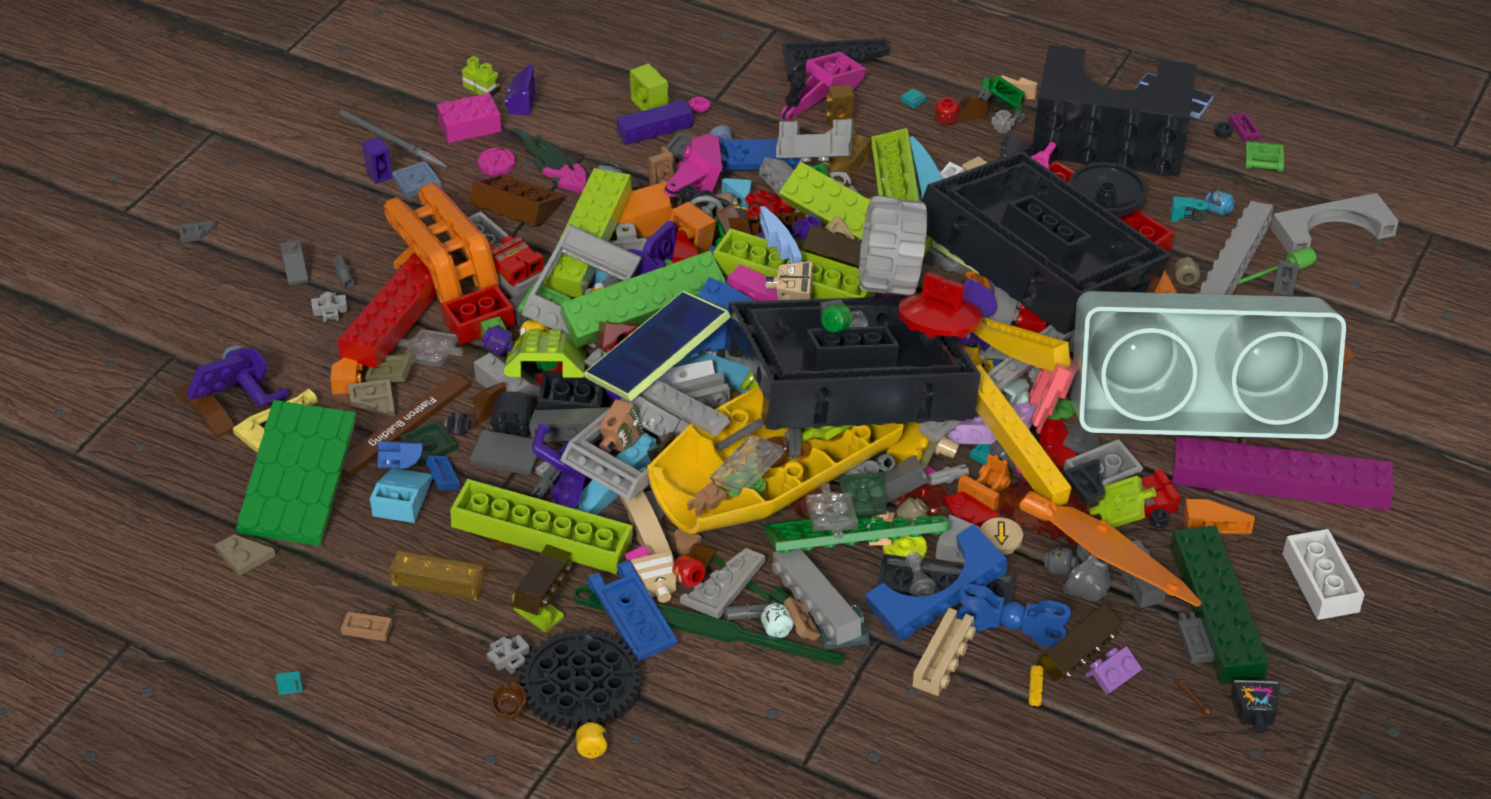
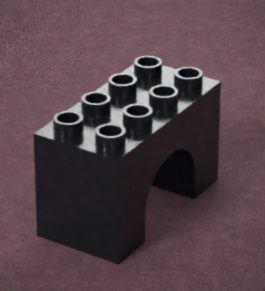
M1049 45L1037 103L1033 145L1036 147L1034 155L1040 151L1043 152L1048 144L1053 142L1056 144V147L1050 154V160L1075 162L1085 165L1096 162H1111L1124 165L1134 171L1179 177L1190 119L1197 64L1160 59L1157 76L1150 84L1133 90H1117L1104 87L1087 76L1083 68L1085 49Z

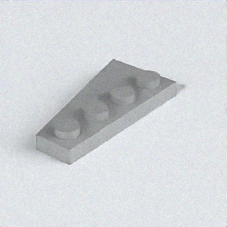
M745 548L726 562V566L723 569L716 570L710 574V578L704 583L700 582L697 586H694V590L691 593L683 594L680 597V603L719 619L725 612V606H730L765 563V555Z

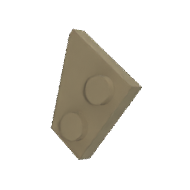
M390 379L348 384L351 406L395 416Z
M234 534L215 544L218 554L238 576L276 556L273 548Z

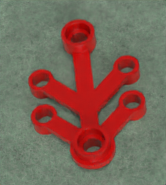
M759 189L756 194L749 192L745 197V201L752 205L746 212V217L760 215V208L754 205L755 203L765 206L773 214H780V210L783 213H790L794 210L793 207L783 202L781 197L774 196L764 189Z

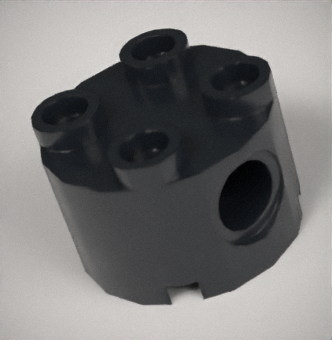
M514 391L503 392L498 398L496 396L490 424L495 430L494 432L514 434L526 438L530 431L529 424L535 409L533 400L531 398L529 400L525 399V394Z

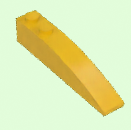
M984 317L981 320L980 327L973 331L979 338L997 350L1021 362L1035 366V368L1049 370L1052 373L1056 362L1070 366L1069 345L1067 341Z

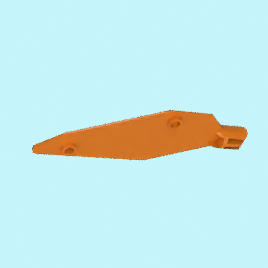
M1029 491L1020 502V509L1040 520L1051 521L1095 557L1164 590L1168 595L1176 596L1194 606L1201 605V601L1184 582L1106 521L1098 520L1073 507L1056 506L1052 500L1032 491Z

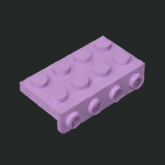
M1026 402L1010 404L1026 427L1030 429L1032 425L1031 419L1038 404ZM976 411L974 419L962 421L946 434L948 439L958 444H992L997 440Z

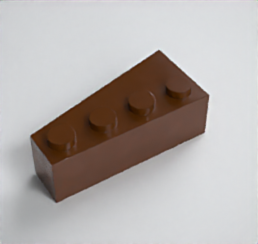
M802 212L774 214L791 235L793 234L792 224L804 218ZM760 215L728 218L731 229L753 236L763 233Z

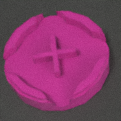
M490 148L483 151L478 158L479 170L490 176L505 175L511 172L515 166V157L507 149L503 151L500 148Z

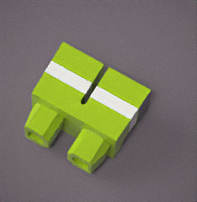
M475 56L469 58L467 66L462 69L463 87L479 95L490 93L491 97L500 91V85L495 83L498 73L492 70V65L489 63L479 64V58Z

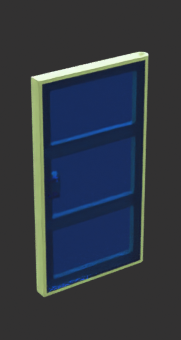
M682 291L583 374L590 381L631 402L730 318V314L721 307L686 291Z

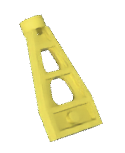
M307 389L298 397L286 402L313 406L318 400L313 391ZM270 409L255 414L233 427L234 434L256 452H258L264 434V428L260 424L267 421Z

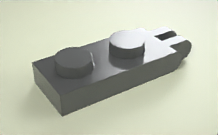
M1188 611V619L1185 612H1179L1177 627L1190 663L1213 662L1214 653L1201 618H1196L1193 611Z

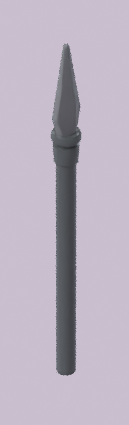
M344 109L339 110L338 114L400 146L415 157H420L425 161L447 168V165L429 152L424 151L421 147L410 144Z

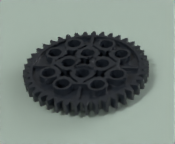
M576 628L573 634L565 630V635L562 636L558 632L556 639L548 636L549 642L547 643L542 640L541 647L534 646V652L528 653L529 658H525L524 665L521 666L519 682L526 692L528 709H533L534 716L540 714L541 721L547 719L548 725L556 722V728H559L564 724L565 730L574 726L575 731H577L580 726L589 722L600 723L603 727L606 726V720L614 723V716L622 718V711L628 713V706H634V700L638 699V692L641 691L642 670L640 669V661H637V655H633V649H627L626 642L621 644L620 638L613 640V634L605 637V631H602L597 635L596 629L588 633L587 629L584 628L582 633H579Z

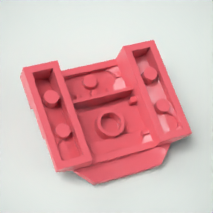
M1071 358L1070 366L1056 362L1052 373L1042 368L1039 370L1029 393V403L1038 404L1031 419L1032 424L1037 428L1036 433H1041L1048 415L1052 416L1059 398L1065 399L1078 371L1077 364Z

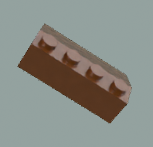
M498 174L473 181L469 203L475 204L478 209L492 210L493 214L509 216L510 220H521L525 222V225L535 227L538 224L544 223L562 204L566 196L504 174Z

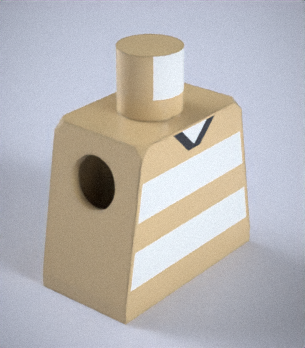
M671 550L630 560L633 569L651 598L657 597L661 603L669 601L671 599L670 593L676 591V576L672 572L674 563Z

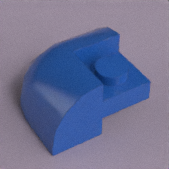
M378 441V468L403 469L412 466L421 456L422 443Z

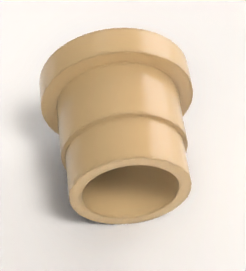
M944 435L937 445L935 454L954 458L960 444L955 443Z

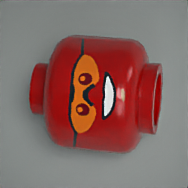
M682 555L674 562L672 572L678 582L687 587H694L703 580L705 567L695 557Z

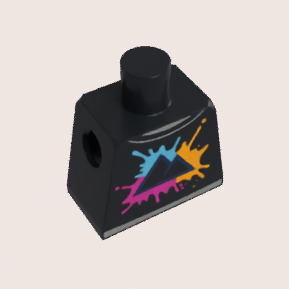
M1233 681L1230 697L1241 724L1253 725V731L1256 733H1264L1268 729L1267 725L1274 724L1278 706V681Z

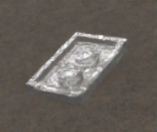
M751 434L710 476L713 484L740 494L743 487H752L784 454V449L781 445Z

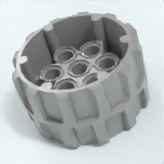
M878 195L870 199L861 241L859 260L860 289L910 296L915 293L921 274L927 229L925 203Z

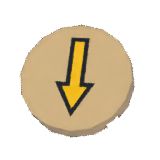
M1002 517L992 518L981 526V532L1003 555L1013 553L1015 549H1019L1022 545V528L1010 519Z

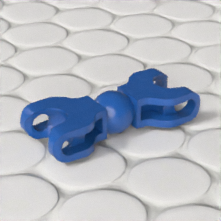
M965 584L959 590V600L964 606L957 612V618L963 620L965 614L973 616V626L976 627V631H983L990 627L999 628L1001 623L1003 627L1009 630L1022 628V634L1029 635L1036 643L1048 647L1055 646L1067 635L1063 626L1069 621L1071 611L1063 603L1046 600L1038 604L1027 603L1025 609L1022 604L1016 601L1004 604L1005 598L996 596L985 586ZM966 594H974L975 597L967 596ZM1057 612H1058V613H1062L1063 615L1059 616V615H1056V614H1054V613H1057ZM1051 635H1057L1060 638H1053Z

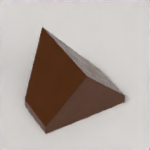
M973 95L960 101L958 119L954 123L987 117L988 100L985 102L983 98H978V95Z
M504 381L487 387L471 397L474 405L475 426L491 417L494 398L496 396L498 398L501 393L507 392Z

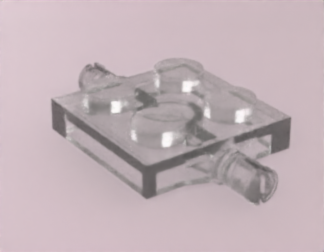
M421 329L414 338L410 340L401 339L398 342L399 347H407L404 354L406 352L415 353V363L441 367L449 355L462 356L463 348L454 347L458 342L456 334Z
M823 483L821 485L822 493L806 496V504L813 531L832 530L834 538L836 540L839 538L840 540L843 538L842 530L857 529L858 526L850 493L839 494L831 492L830 485Z

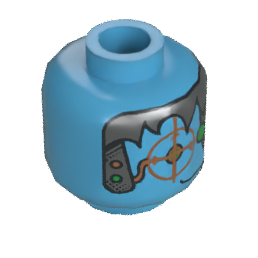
M1215 189L1212 193L1209 192L1205 199L1208 203V211L1219 216L1230 214L1235 205L1233 195L1221 189Z

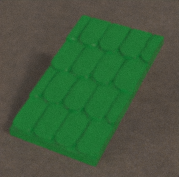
M273 400L257 452V459L246 489V496L239 514L236 527L237 533L315 546L322 545L357 418L356 412H345L344 410L325 409L324 407Z

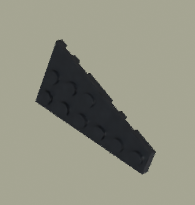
M887 38L782 43L787 81L792 80L798 75L800 68L795 71L794 75H791L794 65L798 62L806 64L809 59L842 52L858 63L889 55Z

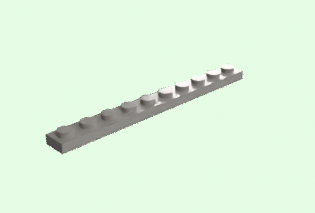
M1050 325L1039 334L1066 341L1072 337L1075 330L1064 335L1057 332ZM1009 356L987 374L1001 392L1033 366ZM926 421L919 425L918 431L935 443L962 421Z
M598 348L584 363L590 368L605 356L607 352ZM618 358L599 373L628 390L634 388L648 376V374ZM658 379L639 394V396L714 437L730 423L727 416Z

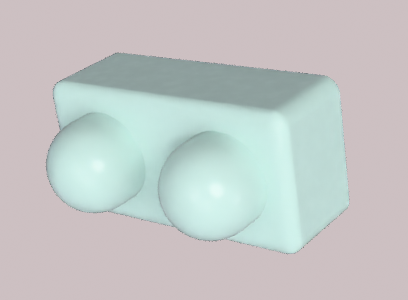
M1085 292L1079 297L1076 304L1073 361L1077 364L1078 371L1072 382V406L1081 426L1086 431L1093 433L1325 439L1332 436L1338 427L1346 323L1329 304L1318 297Z

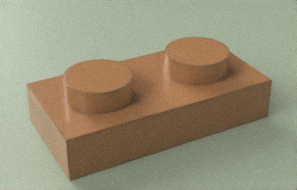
M788 597L783 603L791 614L797 634L802 638L816 641L821 634L810 613L805 611L801 601Z
M347 612L341 627V633L347 636L386 641L392 626V618Z

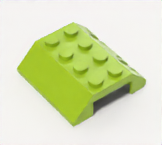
M530 329L529 332H524L513 343L507 355L504 374L507 377H521L522 361H563V377L584 378L586 351L582 347L576 348L571 336L566 332H561L560 329H551L549 332H541L540 329Z

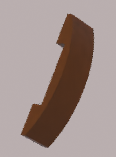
M191 382L174 390L176 395L185 404L189 403L206 421L207 428L217 439L233 431L234 423L212 394L191 400L186 394Z

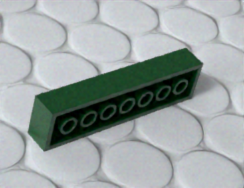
M1217 526L1173 530L1170 549L1182 582L1201 601L1200 606L1191 604L1195 617L1201 618L1214 653L1212 664L1219 684H1231L1234 680H1265L1269 660Z

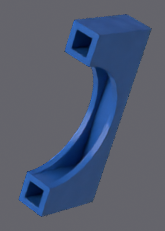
M974 524L956 535L957 548L963 555L965 563L959 577L945 590L929 596L915 597L900 594L882 583L865 594L867 607L898 642L912 637L916 631L930 625L940 615L946 614L948 608H952L960 603L959 590L963 585L975 584L986 587L996 578H1001L1008 571L1007 558Z

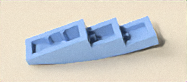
M761 206L760 224L768 248L776 247L780 260L789 259L790 264L801 263L802 255L787 228L765 206Z

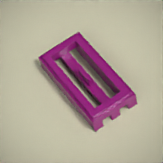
M1247 113L1229 115L1228 121L1243 142H1247V139L1250 141H1254V138L1257 140L1261 139V133Z

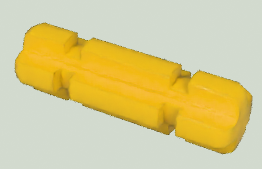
M1033 665L1030 672L1029 704L1038 707L1042 701L1043 667Z

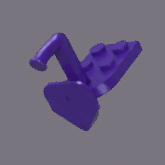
M668 220L646 241L642 251L636 249L627 250L642 257L634 277L665 267L664 261L666 259L672 261L676 241L675 221Z
M967 279L963 283L965 285L963 298L974 303L981 310L982 318L993 315L997 310V302L993 292L974 280ZM978 337V342L982 349H987L991 346Z
M238 348L230 351L225 359L199 366L186 393L191 400L198 397L203 398L208 394L221 392L239 381L252 400L259 406H265L273 403V400L280 401L288 397V392L285 388H279L277 392L266 395L260 388V383L267 371V365L262 355L254 348Z
M540 423L534 437L532 451L536 456L562 471L556 485L552 489L553 497L551 503L573 508L579 503L584 482L588 483L593 479L560 461L569 442L557 452L543 444L544 437L549 433L550 429L548 425Z

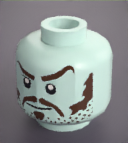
M774 603L768 605L761 615L764 629L771 637L783 638L789 634L794 626L789 610L782 604Z

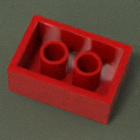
M497 284L441 303L443 322L459 345L482 337L480 322L500 317L506 328L515 325L513 306Z

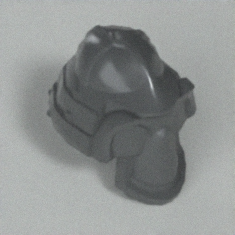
M1078 544L1076 556L1083 563H1079L1067 577L1068 580L1061 590L1064 594L1076 598L1097 601L1107 595L1111 584L1108 569L1109 563L1103 562Z

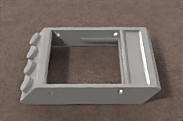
M571 224L566 228L531 291L522 315L552 329H560L561 332H566L567 334L569 332L560 315L561 306L538 295L561 254L564 253L622 281L634 277L642 258ZM597 341L586 345L596 348L594 343H597Z
M639 395L631 402L625 398L620 399V401L633 404L642 427L658 436L673 432L677 438L690 425L685 420ZM608 409L569 441L560 461L627 500H632L650 484L647 468L641 473L590 444L592 440L601 434L600 424L608 413Z

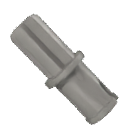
M966 464L951 468L944 467L941 471L928 474V483L930 485L945 482L948 484L952 483L953 480L960 479L963 475L969 476L968 467L965 468Z

